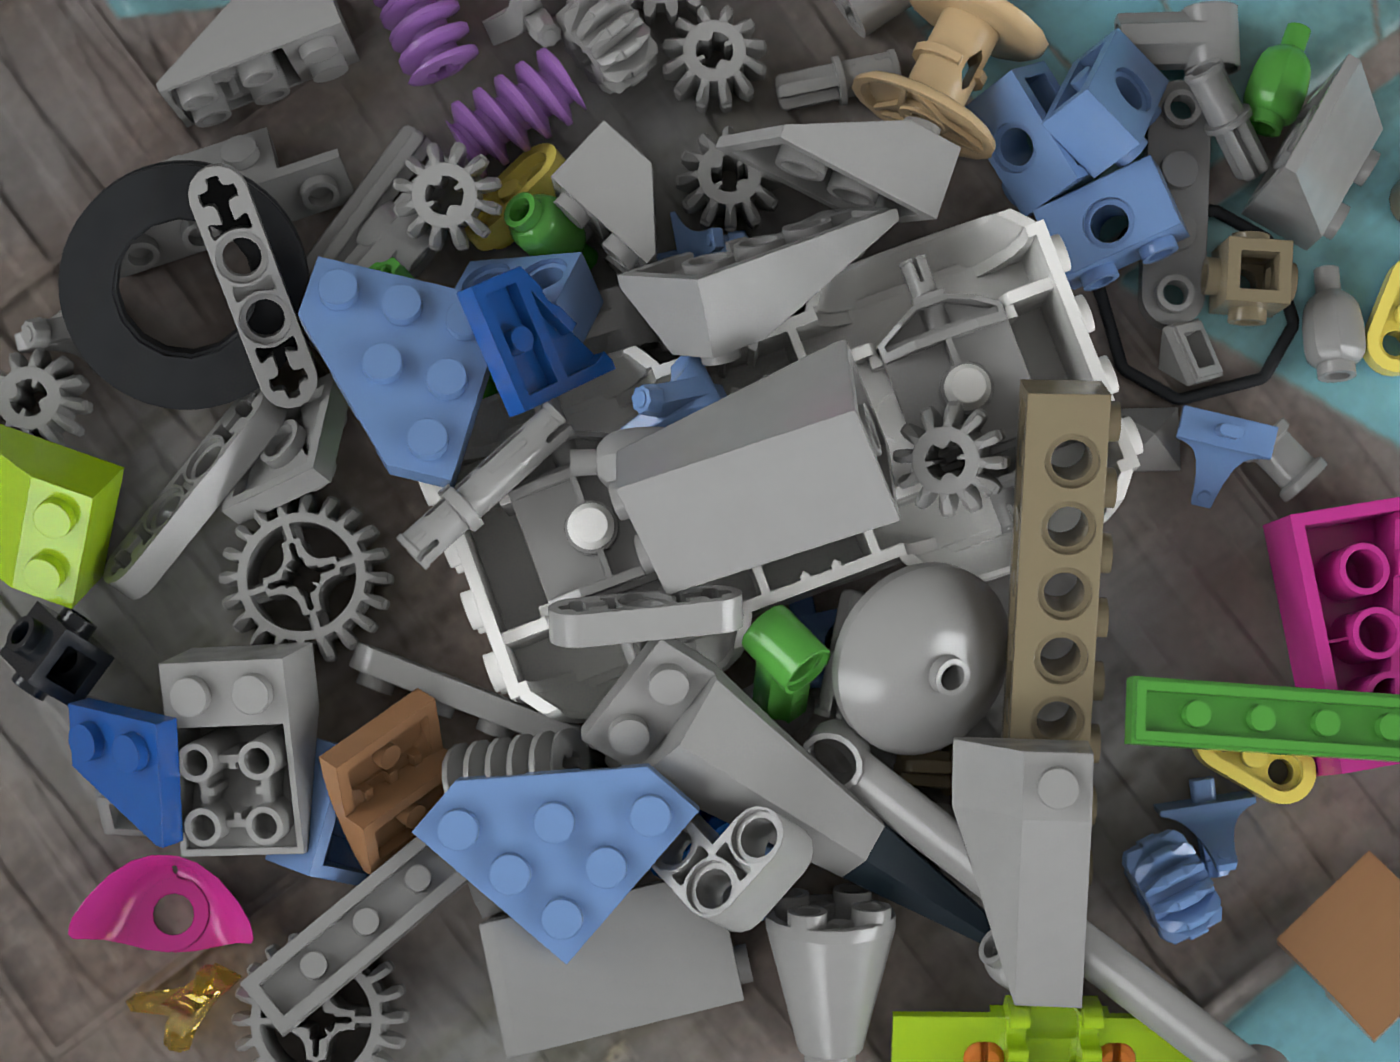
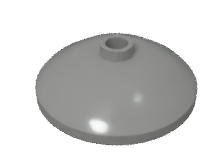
M939 562L919 563L901 568L872 586L859 599L846 618L839 633L833 655L832 684L834 695L840 712L848 725L875 747L899 755H919L934 752L952 744L953 737H963L971 731L990 710L1005 681L1008 618L996 593L988 584L973 573L955 565ZM949 667V670H948L947 674H946L945 677L941 680V677H942L943 672L945 671L946 668Z

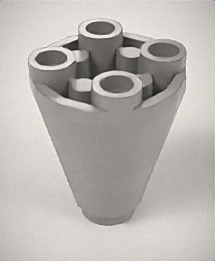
M855 883L836 885L833 887V894L809 895L807 890L790 888L765 916V924L798 1051L804 1055V1062H856V1055L863 1050L894 937L896 914L890 904L873 900L872 891Z

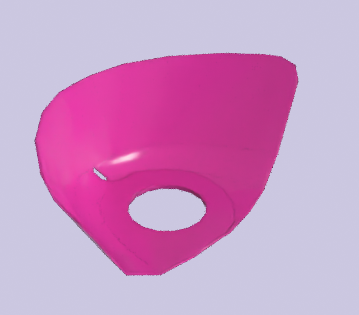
M150 855L132 860L109 874L84 899L73 915L68 928V935L72 939L107 940L146 950L175 953L199 951L234 943L252 944L254 940L252 926L238 900L220 879L197 862L173 855ZM176 865L178 869V872L176 874L173 872L172 866ZM170 894H178L187 898L194 911L192 924L188 930L178 935L165 934L158 929L154 922L153 913L156 904L161 898Z

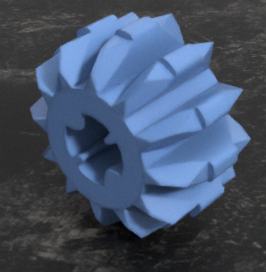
M1167 829L1158 834L1152 833L1136 841L1135 846L1123 852L1122 865L1124 867V874L1132 888L1131 891L1136 896L1141 910L1144 911L1151 926L1156 929L1160 938L1176 945L1184 940H1193L1209 932L1208 928L1222 921L1221 899L1215 891L1214 882L1209 877L1204 863L1198 858L1193 845L1188 844L1183 834L1174 829Z

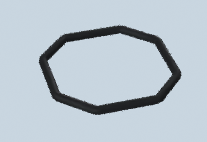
M1208 205V217L1213 216L1238 231L1268 233L1219 205ZM1128 227L1122 230L1116 241H1118L1125 235ZM1104 286L1093 290L1118 372L1125 378L1175 405H1186L1263 385L1271 379L1299 329V317L1294 300H1292L1291 304L1283 309L1287 325L1259 373L1177 393L1128 365L1106 288Z

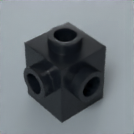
M39 601L35 603L27 616L21 617L12 626L8 633L6 644L0 651V655L15 669L16 673L11 680L18 687L38 700L44 701L50 695L67 706L68 703L85 699L115 659L92 637V634L98 628L93 622L74 609L64 607L58 614Z

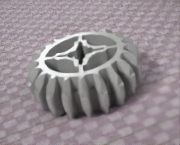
M309 492L300 497L299 510L296 513L291 502L276 508L279 517L275 519L267 512L262 513L255 510L254 519L261 526L255 533L243 525L236 527L234 530L235 534L247 541V544L242 552L232 547H226L223 551V557L239 564L237 572L225 571L219 574V583L227 586H238V592L222 599V605L227 610L245 608L246 611L237 617L232 624L236 632L244 633L258 626L251 638L250 645H269L274 638V644L312 643L313 654L315 646L318 645L324 660L334 662L338 659V651L334 640L340 638L344 646L354 651L359 639L352 629L357 624L370 633H375L378 630L379 625L373 619L365 616V613L370 605L383 611L389 609L390 601L381 596L374 595L373 592L374 586L387 587L394 584V576L392 574L374 572V566L388 561L391 558V554L385 547L367 549L380 535V531L374 525L366 526L356 533L354 532L361 522L363 516L361 511L352 507L337 520L340 512V500L336 497L328 496L323 502L319 513H317L315 496ZM313 528L331 531L346 543L352 554L341 558L336 556L316 558L311 545L305 541L302 529ZM284 538L285 542L281 544L284 554L282 566L275 574L263 578V583L259 584L260 568L265 556L274 544ZM302 560L307 567L317 572L326 571L320 574L319 583L312 582L317 588L310 595L307 591L296 586L287 587L294 584L293 579L295 575L301 576L297 570L303 566ZM356 574L355 589L350 602L344 611L330 622L328 615L332 614L329 605L331 591L336 585L350 580V575ZM295 599L302 610V614L308 617L312 630L292 631L285 629L269 615L263 603L272 600L281 602Z
M301 932L290 934L288 936V942H290L294 937H296ZM278 944L268 946L265 949L266 958L272 957L282 947ZM391 960L380 964L374 970L368 966L354 978L364 990L370 1006L349 1003L337 992L322 1007L324 1012L334 1013L335 1017L344 1018L324 1028L327 1033L326 1036L323 1037V1033H320L319 1023L308 1021V1018L290 1031L299 1036L304 1043L306 1060H311V1062H331V1055L336 1052L337 1037L341 1031L355 1030L358 1027H371L366 1046L354 1062H394L392 1057L382 1050V1047L401 1049L405 1046L406 1037L401 1033L389 1030V1025L407 1022L410 1019V1011L404 1008L390 1009L389 1001L397 999L406 993V987L403 983L395 984L385 989L381 978L389 975L395 969V965ZM258 962L250 964L247 968V973L250 975L262 964ZM242 986L237 988L235 997L242 1002L251 1004L252 1009L251 1011L237 1012L231 1017L233 1025L239 1027L250 1026L251 1028L250 1035H246L235 1042L236 1050L239 1052L246 1051L255 1046L260 1057L251 1062H297L285 1052L278 1042L273 1029L275 1027Z

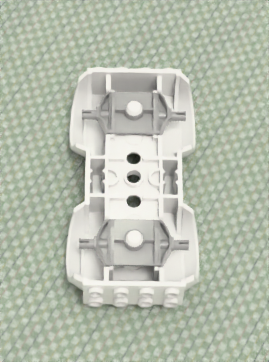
M1010 208L935 232L851 263L806 302L805 312L788 318L766 339L741 348V357L726 364L705 366L713 383L722 385L728 396L834 342L846 339L889 446L900 521L698 585H726L739 588L742 591L743 627L729 633L676 638L677 640L711 660L724 672L742 655L744 651L742 639L751 626L752 618L762 615L774 606L792 604L902 562L907 566L927 562L947 563L973 573L984 582L1010 574L1020 379L1102 381L1111 393V401H1115L1113 394L1119 392L1117 376L1110 360L1106 355L1097 356L1089 333L1095 331V323L1090 307L1082 294L1073 295L1065 272L1071 270V262L1066 246L1059 234L1050 236L1044 219L1035 222L1033 219ZM637 346L608 353L607 355L613 360L616 369L547 401L566 419L564 424L568 423L571 425L575 435L571 439L568 438L482 516L481 519L484 525L475 533L468 529L444 551L450 567H455L458 574L465 572L470 586V590L460 593L465 612L473 630L478 629L480 634L487 633L493 652L483 655V660L495 692H501L502 695L508 693L511 700L521 704L526 702L542 714L560 722L585 723L648 641L585 648L556 646L549 639L548 606L553 602L569 598L664 589L655 571L650 573L644 571L634 543V536L637 532L630 519L621 521L617 516L610 498L609 488L599 480L598 475L571 476L570 449H597V445L606 435L613 431L621 430L622 426L639 414L633 409L631 399L636 387H640L642 384L670 382V367L677 359L659 365L656 360ZM499 393L482 399L456 485L539 411L543 404L524 413L509 417ZM950 401H960L964 409V423L976 409H983L988 413L987 421L980 430L982 436L997 429L1004 431L1006 438L1001 443L990 446L989 449L991 455L1010 457V466L1005 469L988 470L989 474L1000 481L1003 488L996 495L985 493L977 488L982 498V509L970 513L959 499L956 514L951 517H942L939 510V495L928 508L920 509L915 505V500L923 486L918 483L905 489L899 487L897 480L902 475L913 472L912 463L893 461V452L900 449L914 448L915 445L906 440L900 433V430L904 424L909 423L925 430L920 415L922 408L934 406L944 420V411L947 403ZM1130 416L1121 417L1119 441L1108 443L1107 467H1115L1117 498L1114 508H1104V523L1124 500L1132 473L1141 466L1137 455L1143 453V444L1138 429ZM1068 440L1059 444L1052 454L1051 463L1058 467H1069L1076 464L1084 454L1085 444L1077 440ZM958 444L948 448H940L938 452V458L946 459V462L939 464L945 473L964 469L965 460L957 459V456L964 454ZM419 482L428 506H434L441 499L438 492L443 487ZM1074 507L1060 508L1051 515L1047 528L1055 532L1068 531L1078 523L1081 511Z

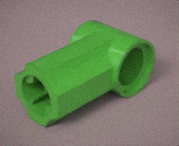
M777 605L765 611L752 623L743 636L742 647L756 661L752 700L772 719L791 723L806 712L810 683L823 671L831 654L830 650L785 605Z

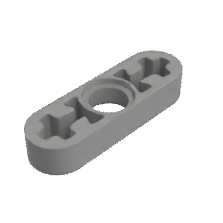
M704 585L691 587L670 595H666L664 589L563 599L553 602L548 606L549 639L556 646L585 648L729 633L743 627L742 591L739 588L726 585Z

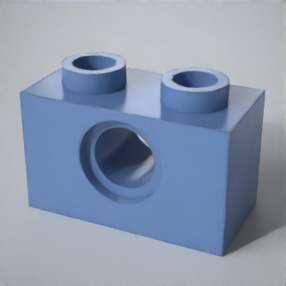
M1116 28L1073 62L1041 125L1095 178L1114 163L1119 168L1125 167L1144 150L1148 143L1144 135L1162 112L1158 104L1169 80L1119 28Z
M1045 61L1010 70L965 106L985 123L990 130L996 147L991 158H988L1002 181V189L1008 200L1018 207L1021 214L1027 217L1034 215L1033 210L1075 191L1095 179L1041 125L1060 89V85ZM1027 133L1033 143V152L1027 143Z
M1151 154L1033 210L1037 221L1044 219L1050 236L1059 234L1062 238L1071 262V270L1065 272V275L1073 290L1083 287L1084 291L1102 288L1120 276L1119 269L1140 259L1143 264L1160 261L1179 249L1177 242L1190 237L1163 173ZM1114 216H1125L1128 218V229L1121 239L1112 243L1100 241L1101 227L1108 219Z

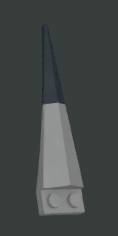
M676 638L648 641L581 727V737L584 742L622 765L649 763L700 807V810L731 824L746 809L755 806L768 807L807 831L813 845L811 863L978 943H981L986 933L991 930L984 908L895 833L783 730L717 665ZM777 834L769 840V843L776 844Z

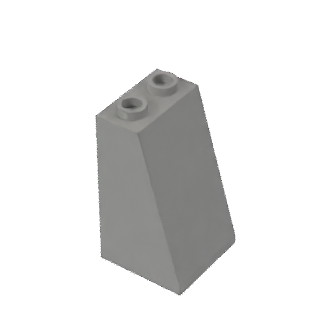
M846 339L834 342L616 452V480L610 481L608 484L610 498L617 516L621 521L630 519L637 532L634 536V543L644 571L646 573L656 572L666 595L900 521L889 446Z
M663 880L634 886L567 965L508 914L491 917L479 924L506 1059L743 1001L744 995L741 984L754 982L746 944L733 946L729 930L692 912ZM732 884L723 893L721 905L729 898Z

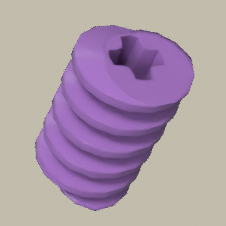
M373 0L375 6L382 9L380 19L384 28L392 31L389 40L393 50L401 53L398 62L402 72L411 76L408 82L409 85L413 87L425 86L448 78L459 72L479 54L476 44L461 46L456 44L457 41L469 33L470 30L467 22H447V19L454 16L460 10L458 0Z
M541 48L536 51L538 72L525 61L515 64L517 85L503 74L495 76L496 98L492 97L481 87L472 90L475 111L469 109L459 100L451 103L454 123L451 125L446 120L445 122L456 142L463 143L466 146V158L469 162L479 154L484 156L490 154L505 166L509 163L506 143L511 141L526 153L531 150L527 130L533 128L545 139H549L552 137L548 117L555 115L564 124L570 126L573 124L570 109L571 103L575 101L583 109L587 110L565 68L548 49ZM487 168L480 175L482 179L488 176Z

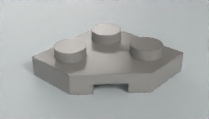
M331 373L318 379L316 391L308 402L299 407L287 408L286 418L277 434L224 499L221 512L240 525L253 519L255 510L262 513L273 512L277 507L311 491H318L328 483H331L337 467L336 458L342 431L347 422L348 403Z

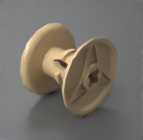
M909 0L914 10L934 27L927 41L917 42L912 53L916 64L909 77L883 71L865 72L854 78L852 90L859 101L883 121L904 120L908 116L928 120L941 129L939 136L961 147L960 157L975 160L991 158L996 143L985 123L964 106L972 91L982 90L988 78L983 69L990 56L1016 62L1040 58L1049 45L1043 30L1025 12L1007 0ZM967 62L969 69L962 81V70Z

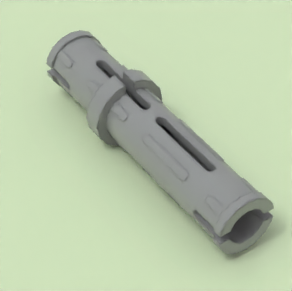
M545 402L539 411L455 487L449 484L443 487L438 492L441 499L403 534L400 533L396 539L423 569H428L430 564L468 529L475 533L484 525L481 517L568 438L571 439L575 435V431L568 423L564 424L566 419L550 403Z

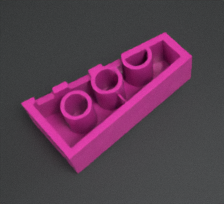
M1400 497L1291 514L1263 525L1295 687L1400 694ZM1313 757L1316 765V777L1400 764L1396 762Z

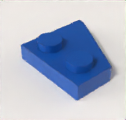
M521 266L456 293L509 417L531 410L616 369L613 360L604 351L594 355L572 333L577 323L560 306L552 304L545 297L542 287Z
M92 698L68 703L70 723L68 741L72 754V766L156 846L164 848L183 841L177 718Z

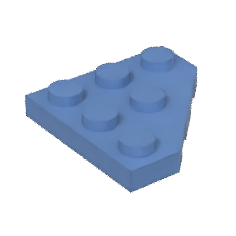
M318 256L298 316L304 330L322 356L355 417L360 421L373 443L379 458L390 475L439 487H445L447 484L455 487L490 376L488 366L456 294L462 290Z
M649 763L586 770L576 768L535 771L518 775L459 777L450 786L412 833L567 965L699 812L700 807Z

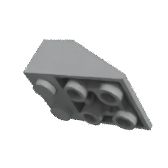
M231 0L159 79L156 86L161 96L186 127L196 124L197 127L204 128L226 121L232 115L231 110L255 102L257 105H267L277 102L290 93L291 87L313 79L314 82L323 83L339 78L349 70L348 65L360 61L337 0Z
M312 643L191 648L159 663L164 715L177 718L183 841L180 842L181 857L306 853L309 843L319 716V699Z

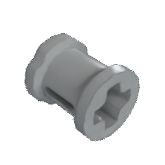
M1283 417L1273 425L1278 427L1272 458L1270 460L1254 459L1245 462H1255L1279 486L1281 489L1279 497L1286 503L1316 478L1328 463L1322 456L1313 458L1288 432L1290 423Z

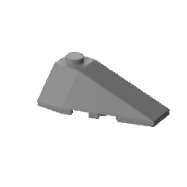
M852 207L786 225L782 228L783 235L770 234L752 238L741 237L726 241L727 252L710 253L694 257L691 252L674 255L617 275L619 287L672 355L700 357L702 365L705 366L726 364L741 357V348L766 339L899 221L897 208Z
M953 737L952 807L1014 1005L1082 1008L1092 830L1094 763L1092 748L1089 742L1085 740Z

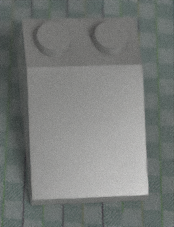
M1348 54L1302 107L1299 116L1290 127L1270 162L1269 169L1265 171L1241 213L1286 240H1294L1293 244L1306 251L1322 236L1329 240L1335 236L1351 208L1342 202L1352 183L1361 187L1370 176L1381 156V153L1372 148L1383 127L1360 59Z
M912 116L905 117L904 120L784 124L719 136L715 147L725 154L832 209H849L852 207L897 208L899 215L897 223L937 219L961 150L960 146L939 136L941 129L936 124Z

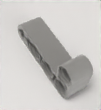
M587 744L591 756L592 769L621 767L622 764ZM755 806L746 809L735 818L720 836L697 813L651 867L692 912L729 931L741 933L751 930L759 924L802 876L811 863L813 845L812 839L805 829L768 807ZM777 834L776 844L774 845L773 849L767 855H765L766 846L769 840ZM690 843H692L690 852L688 853L687 857L682 861L683 852L685 851L686 847ZM732 884L729 898L721 905L723 893Z

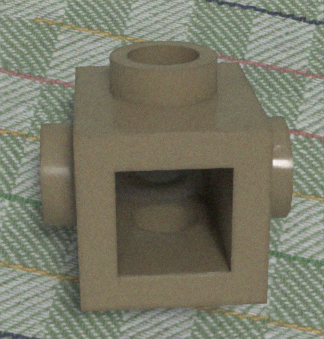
M1239 231L1232 233L1231 236L1226 238L1211 252V257L1204 258L1201 268L1200 289L1202 295H1209L1208 314L1228 315L1227 323L1232 325L1261 326L1266 324L1267 318H1272L1289 306L1296 295L1298 285V267L1296 263H1293L1294 240L1270 239V234L1260 231ZM1240 275L1249 281L1250 288H1240Z

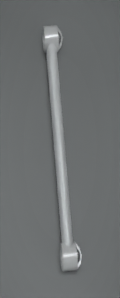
M833 719L822 722L815 727L806 739L803 748L817 761L818 759L814 752L815 742H824L839 750L847 758L853 771L837 773L827 768L825 769L895 833L980 897L957 820L870 753L869 743L858 735L846 721ZM1087 920L1084 978L1191 1061L1289 1062L1281 1052L1270 1046L1260 1044L1249 1045Z

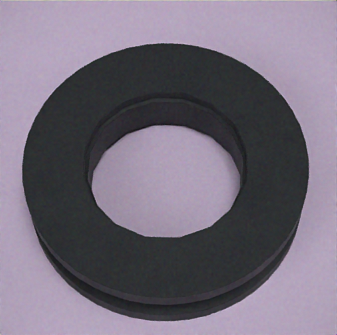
M193 160L159 162L136 169L115 180L96 196L77 219L66 241L60 262L58 287L61 311L66 328L81 356L100 377L117 390L144 403L163 408L178 410L212 408L240 399L260 387L237 328L221 341L195 349L167 346L143 333L126 312L119 289L121 261L134 240L156 225L175 220L196 222L189 204L188 191L190 182L196 173L205 166L212 164L208 162ZM218 176L208 178V190L200 195V199L204 205L215 203L223 220L222 225L210 226L224 232L232 226L252 225L247 213L234 220L229 207L230 197L238 193L234 183L223 185L219 181ZM243 176L250 189L298 316L309 283L307 257L302 241L294 224L280 204L265 189ZM243 237L233 239L247 257L250 271L256 270L262 259L261 250L257 244ZM262 299L251 304L246 313V318L251 329L257 333L267 335L275 333L282 327L285 315L279 304L272 300ZM291 336L276 347L257 348V351L261 358H264L273 351L279 370L287 360L285 347L296 346L297 343L294 336Z

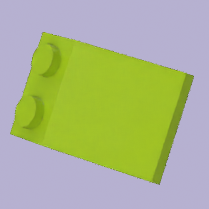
M0 424V579L13 589L73 609L104 574L124 467Z

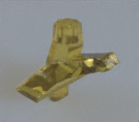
M217 963L213 965L206 964L196 971L195 978L184 987L139 992L125 1002L131 1012L170 1016L165 1023L164 1045L170 1051L181 1053L190 1050L196 1028L214 1003L229 991L242 976Z

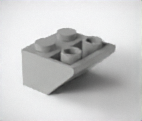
M603 120L553 173L551 180L557 197L554 204L573 224L580 229L584 227L586 242L592 237L602 246L608 254L604 261L619 275L658 261L652 163Z

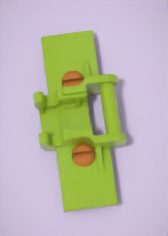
M1005 995L1003 1005H990L989 1012L892 1011L891 1062H1193L1130 1013H1109L1108 1006H1102L1098 996H1083L1082 1008L1015 1006L1012 996Z

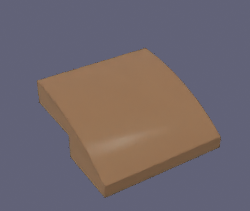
M419 688L319 756L323 778L335 814L360 866L369 875L416 837L412 831L445 794L442 784V762L448 750L443 748L436 700Z
M1368 851L1276 940L1277 945L1325 990L1326 997L1375 1043L1400 1018V879L1374 854Z

